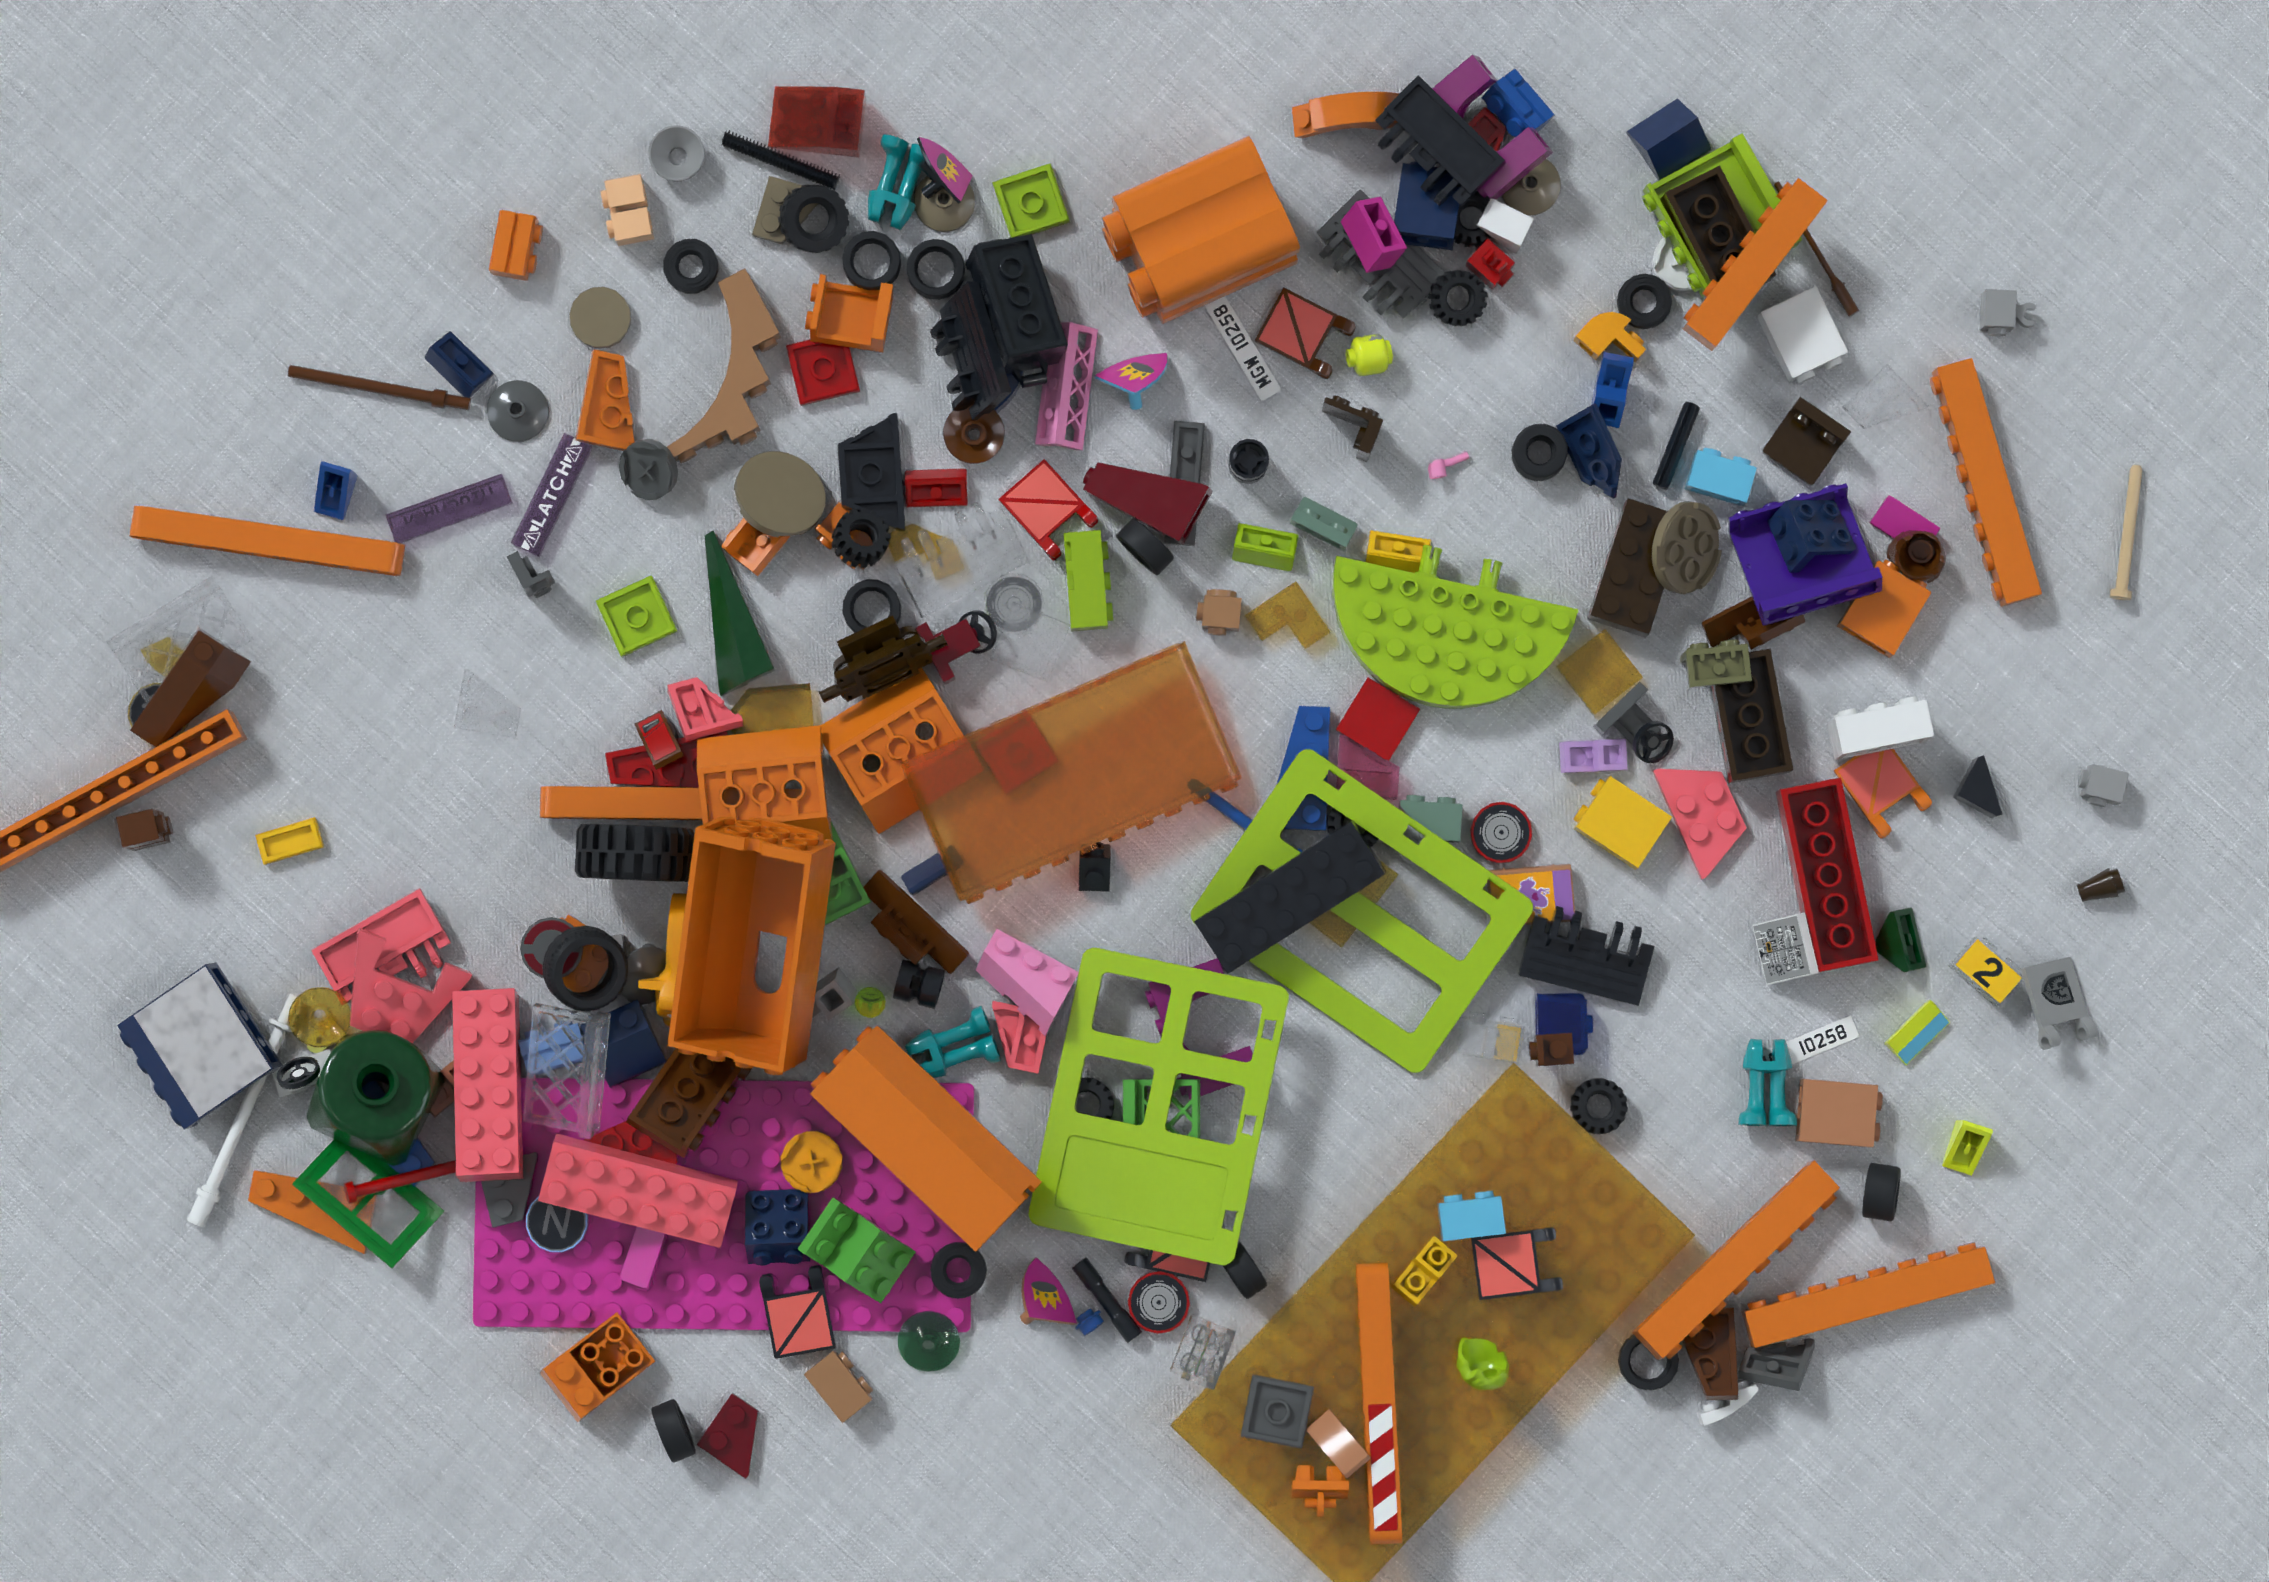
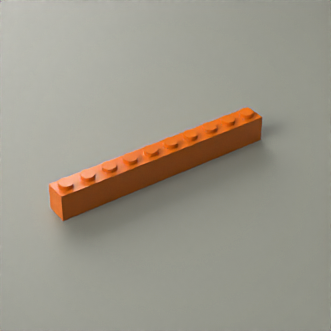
M228 709L1 830L0 872L246 741L247 737L234 712Z

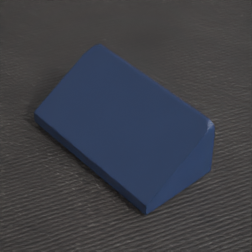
M451 331L430 346L425 355L426 361L460 394L467 398H471L494 374Z
M949 845L904 873L901 879L910 894L916 895L963 866L964 861L955 847Z

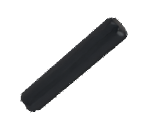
M1686 401L1683 404L1653 480V485L1658 488L1668 489L1700 410V407L1692 402Z

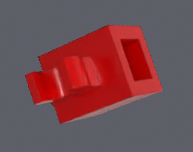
M1487 238L1467 260L1465 266L1493 290L1498 284L1503 287L1513 277L1514 273L1511 269L1515 262Z

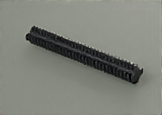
M726 129L722 139L724 147L731 148V150L734 149V151L741 152V154L744 153L749 155V157L756 158V160L759 159V161L766 162V164L769 163L781 170L784 169V171L791 172V174L794 173L802 178L809 179V181L816 182V184L819 183V185L822 184L836 190L840 174L837 177V173L833 175V171L831 174L829 173L830 170L826 172V169L822 171L823 167L819 169V166L815 168V164L812 167V163L808 165V161L806 164L805 160L801 162V159L797 161L798 157L794 160V156L790 158V154L787 157V153L783 155L782 151L780 154V150L776 152V149L773 151V147L769 150V146L766 148L765 144L762 147V143L758 145L759 142L757 141L755 144V140L751 142L752 139L748 141V137L744 140V136L742 138L741 135L737 137V133L734 136V132L730 134L729 130L727 133Z

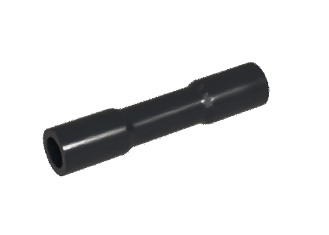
M1087 1257L1072 1267V1270L1087 1290L1094 1295L1109 1315L1111 1322L1127 1343L1142 1333L1129 1313L1121 1307L1106 1287L1102 1277Z

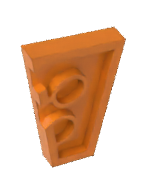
M595 349L592 351L575 441L620 451L626 450L629 445L635 442L624 356Z

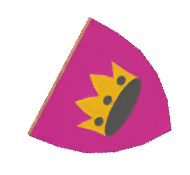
M1035 1257L1026 1268L1022 1278L1021 1292L1025 1312L1020 1316L1021 1321L1026 1325L1034 1320L1076 1325L1077 1322L1072 1305L1061 1283L1050 1269Z

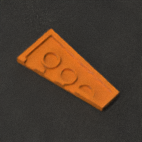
M254 1170L248 1197L249 1202L366 1254L367 1247L292 1185L297 1179L296 1177ZM317 1182L350 1211L365 1197H357L356 1203L348 1204L344 1186ZM377 1195L356 1215L370 1228Z

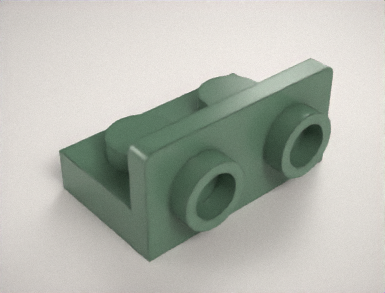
M1307 497L1302 498L1290 520L1291 525L1342 551L1346 550L1358 526L1356 522Z

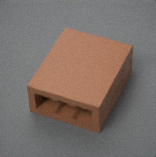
M1800 1079L1795 1141L1874 1147V1141L1878 1142L1880 1137V1123H1875L1876 1110L1881 1111L1883 1099L1882 1092H1878V1085Z

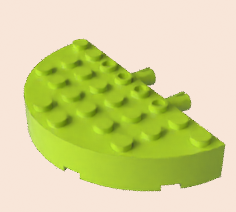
M1423 545L1419 571L1415 573L1336 556L1332 576V595L1337 622L1350 651L1360 665L1385 687L1399 696L1426 706L1444 709L1478 707L1498 702L1521 691L1537 679L1558 656L1568 640L1578 613V609L1499 592L1496 588L1503 563L1497 560L1493 564L1491 573L1492 559L1484 558L1479 585L1471 586L1439 579L1436 576L1442 549L1438 547L1434 548L1432 559H1430L1432 546Z

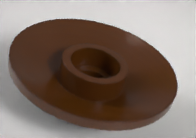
M969 408L958 412L954 410L947 417L943 428V438L948 451L956 459L969 464H979L993 458L1001 449L1005 437L1002 419L995 410L989 414H983L978 420H972ZM971 430H978L980 432V437L977 440H971L968 437Z

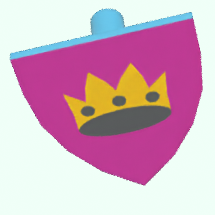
M1167 353L1149 354L1118 362L1094 375L1095 379L1128 392L1130 408L1133 410L1142 408L1140 393L1155 384L1165 373L1168 365Z

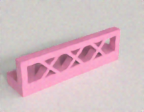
M1062 322L1061 325L1068 346L1058 364L1048 365L1047 383L1042 385L1035 444L1083 450L1098 329L1072 322ZM1078 332L1087 334L1085 348L1080 350L1077 344ZM1079 363L1082 369V375L1078 381L1073 374L1074 366ZM1075 393L1078 399V406L1073 411L1069 403L1070 396ZM1070 423L1074 429L1073 441L1065 440L1066 427Z

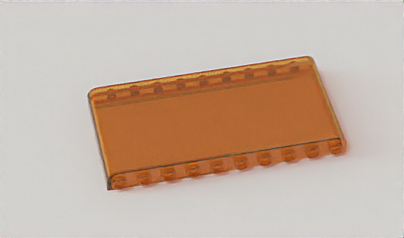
M1180 641L899 763L957 900H966L967 904L984 898L983 892L995 888L997 892L1012 886L1011 880L1023 875L1024 879H1028L1041 873L1040 867L1051 863L1052 867L1063 864L1070 860L1068 855L1076 851H1080V854L1088 853L1098 848L1097 842L1108 838L1109 842L1118 840L1126 836L1124 830L1136 826L1137 830L1150 826L1154 823L1153 818L1163 813L1165 817L1175 815L1181 812V806L1192 801L1193 805H1197L1211 798L1209 795L1211 792L1218 789L1222 793L1230 791L1239 786L1237 781L1242 778L1185 641Z

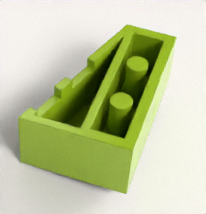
M1101 530L1063 533L1071 632L1108 629V621H1114L1112 602L1106 603L1105 590H1111L1110 572H1104L1103 560L1109 559L1108 542L1101 541Z

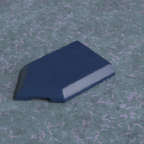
M1595 403L1556 425V427L1564 435L1568 445V453L1581 481L1589 486H1597L1604 490V494L1614 499L1617 496L1622 458Z

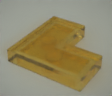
M1296 581L1245 615V618L1261 641H1264L1288 625L1303 649L1306 650L1330 634L1329 629Z

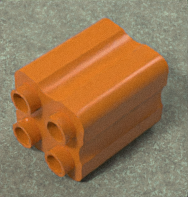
M1250 136L1113 196L1112 203L1114 208L1112 213L1102 217L1104 224L1102 232L1115 261L1119 262L1131 256L1137 269L1127 274L1130 281L1127 286L1140 316L1143 318L1156 312L1162 324L1294 266L1298 262L1296 255L1300 252L1298 239Z

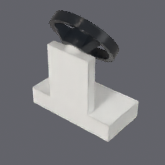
M332 1049L293 1059L282 1064L283 1066L272 1073L279 1097L283 1098L315 1087Z

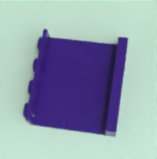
M1847 483L1829 485L1821 491L1811 494L1801 493L1790 499L1833 500L1840 510L1856 547L1851 554L1815 555L1800 572L1789 573L1767 522L1785 501L1780 503L1770 502L1762 508L1752 511H1739L1732 517H1728V533L1763 626L1882 591L1883 577L1879 567H1873L1847 499Z

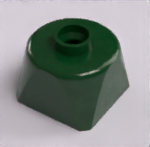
M381 1030L352 1033L337 1043L322 1068L307 1113L309 1125L312 1129L389 1165L396 1166L406 1162L445 1083L440 1073L441 1069L416 1045L393 1033ZM371 1081H381L390 1088L384 1097L371 1099L364 1094L362 1087Z

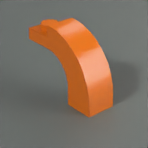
M1353 92L1310 99L1309 103L1292 107L1295 137L1306 138L1330 131L1351 128L1383 130L1375 120L1399 93ZM1394 121L1388 128L1393 127L1397 122Z

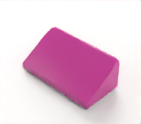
M1890 495L1884 499L1869 522L1893 539L1901 532L1909 530L1926 531L1933 533L1935 536L1940 530V527Z
M636 1227L619 1279L649 1289L667 1234Z

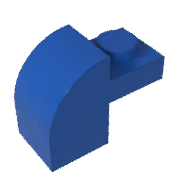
M1603 352L1591 405L1597 404L1606 426L1620 427L1626 403L1627 387L1634 363L1633 357Z

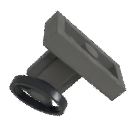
M1639 682L1593 727L1602 735L1613 725L1633 745L1634 753L1640 760L1646 763H1656L1668 755L1673 746L1674 736L1669 726L1660 721H1652L1636 704L1648 691ZM1658 726L1664 727L1667 734H1657L1661 730ZM1668 740L1664 750L1659 755L1649 758L1651 752L1656 750L1662 741ZM1642 747H1643V757L1640 755V752H1639V750H1640Z

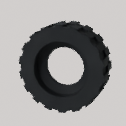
M803 185L801 188H795L790 195L784 198L785 201L779 209L780 217H778V222L781 225V233L785 235L788 243L793 244L799 250L812 253L831 250L833 246H837L840 243L842 237H845L847 226H849V211L846 209L844 199L840 198L835 190L822 185ZM811 203L822 205L829 217L826 228L817 234L806 232L799 222L801 210Z

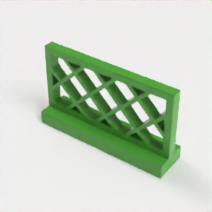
M1123 1079V1122L1134 1125H1141L1144 1122L1148 1104L1147 1086L1152 1085L1153 1079ZM1176 1079L1173 1094L1181 1086H1192V1099L1183 1106L1172 1095L1171 1101L1180 1112L1170 1122L1167 1120L1166 1128L1172 1133L1180 1134L1173 1126L1185 1115L1192 1122V1130L1187 1136L1200 1138V1079Z

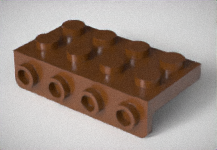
M676 1048L632 1110L626 1123L682 1158H685L690 1150L696 1152L705 1137L702 1132L706 1126L710 1128L714 1126L721 1114L718 1110L723 1102L729 1104L738 1089L734 1085L739 1078L745 1080L752 1068L738 1067L732 1058L726 1057L725 1061L716 1062L708 1060L706 1058L707 1055L704 1054L686 1055L679 1053L678 1048Z

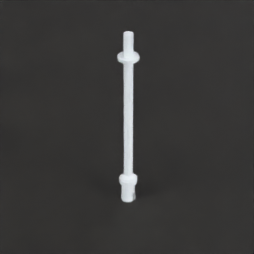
M291 993L286 1000L279 1019L270 1018L269 1020L270 1024L274 1025L275 1028L268 1043L275 1054L278 1052L286 1031L294 1033L296 1028L289 1024L301 997ZM267 1075L248 1087L207 1183L202 1185L201 1188H197L196 1194L198 1196L189 1217L186 1219L187 1221L205 1228L214 1203H218L221 1197L218 1195L219 1184Z

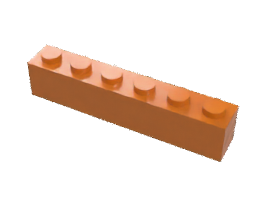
M1798 178L1793 185L1787 181L1776 196L1780 199L1774 209L1768 206L1758 219L1762 224L1756 233L1751 230L1739 244L1743 250L1736 258L1731 255L1721 267L1725 274L1718 282L1712 279L1702 292L1706 297L1702 304L1698 306L1694 303L1683 317L1688 322L1682 329L1709 350L1713 351L1828 201Z

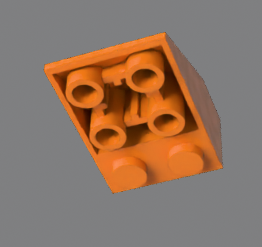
M616 1312L543 1368L540 1374L574 1419L579 1422L653 1364L655 1360L619 1313Z

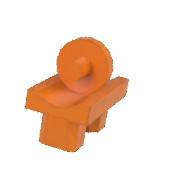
M1299 1465L1297 1466L1295 1480H1292L1291 1498H1305V1508H1317V1517H1324V1508H1336V1499H1348L1349 1481H1346V1477L1337 1466L1326 1467V1481L1314 1480V1466Z

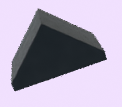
M1983 755L1972 760L1953 798L1990 818L2002 815V811L1985 756Z

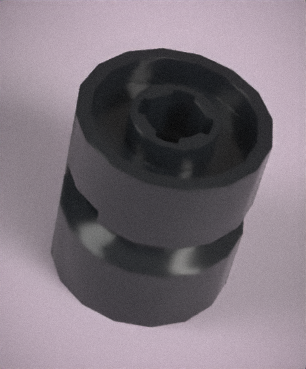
M1255 439L1239 441L1230 452L1228 464L1230 474L1241 483L1252 484L1258 482L1264 477L1268 469V451L1261 442Z
M903 959L896 980L893 998L905 1002L916 999L918 1005L935 1009L945 970L931 966L924 970L921 969L920 963L915 965L911 961ZM914 976L921 978L918 991L911 989Z

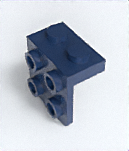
M1788 500L1767 521L1789 573L1800 572L1815 555L1851 554L1856 548L1840 510L1833 500Z
M798 1189L749 1191L745 1196V1248L748 1264L764 1266L770 1263L799 1264L801 1262H810V1258L798 1250V1247L808 1234V1193Z

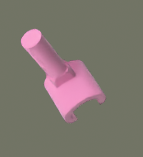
M1464 452L1445 460H1434L1428 466L1429 478L1438 479L1446 477V467L1469 459L1468 453Z

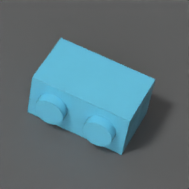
M1704 448L1703 451L1697 450L1694 454L1684 489L1744 506L1747 503L1757 467L1751 466V461L1742 457L1734 456L1732 460L1723 458L1720 451L1711 448Z
M1493 1191L1476 1192L1475 1199L1463 1200L1462 1194L1443 1196L1444 1202L1437 1203L1442 1241L1506 1234L1501 1196H1494Z

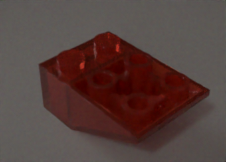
M775 86L768 141L769 148L859 158L866 106L865 90L842 87Z

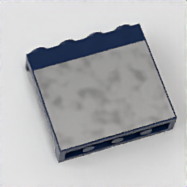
M217 962L205 964L117 1025L121 1031L120 1037L127 1047L132 1048L138 1057V1066L145 1074H149L154 1082L153 1088L156 1094L167 1102L171 1109L170 1115L177 1125L182 1126L184 1130L196 1126L197 1122L267 1074L274 1073L283 1066Z

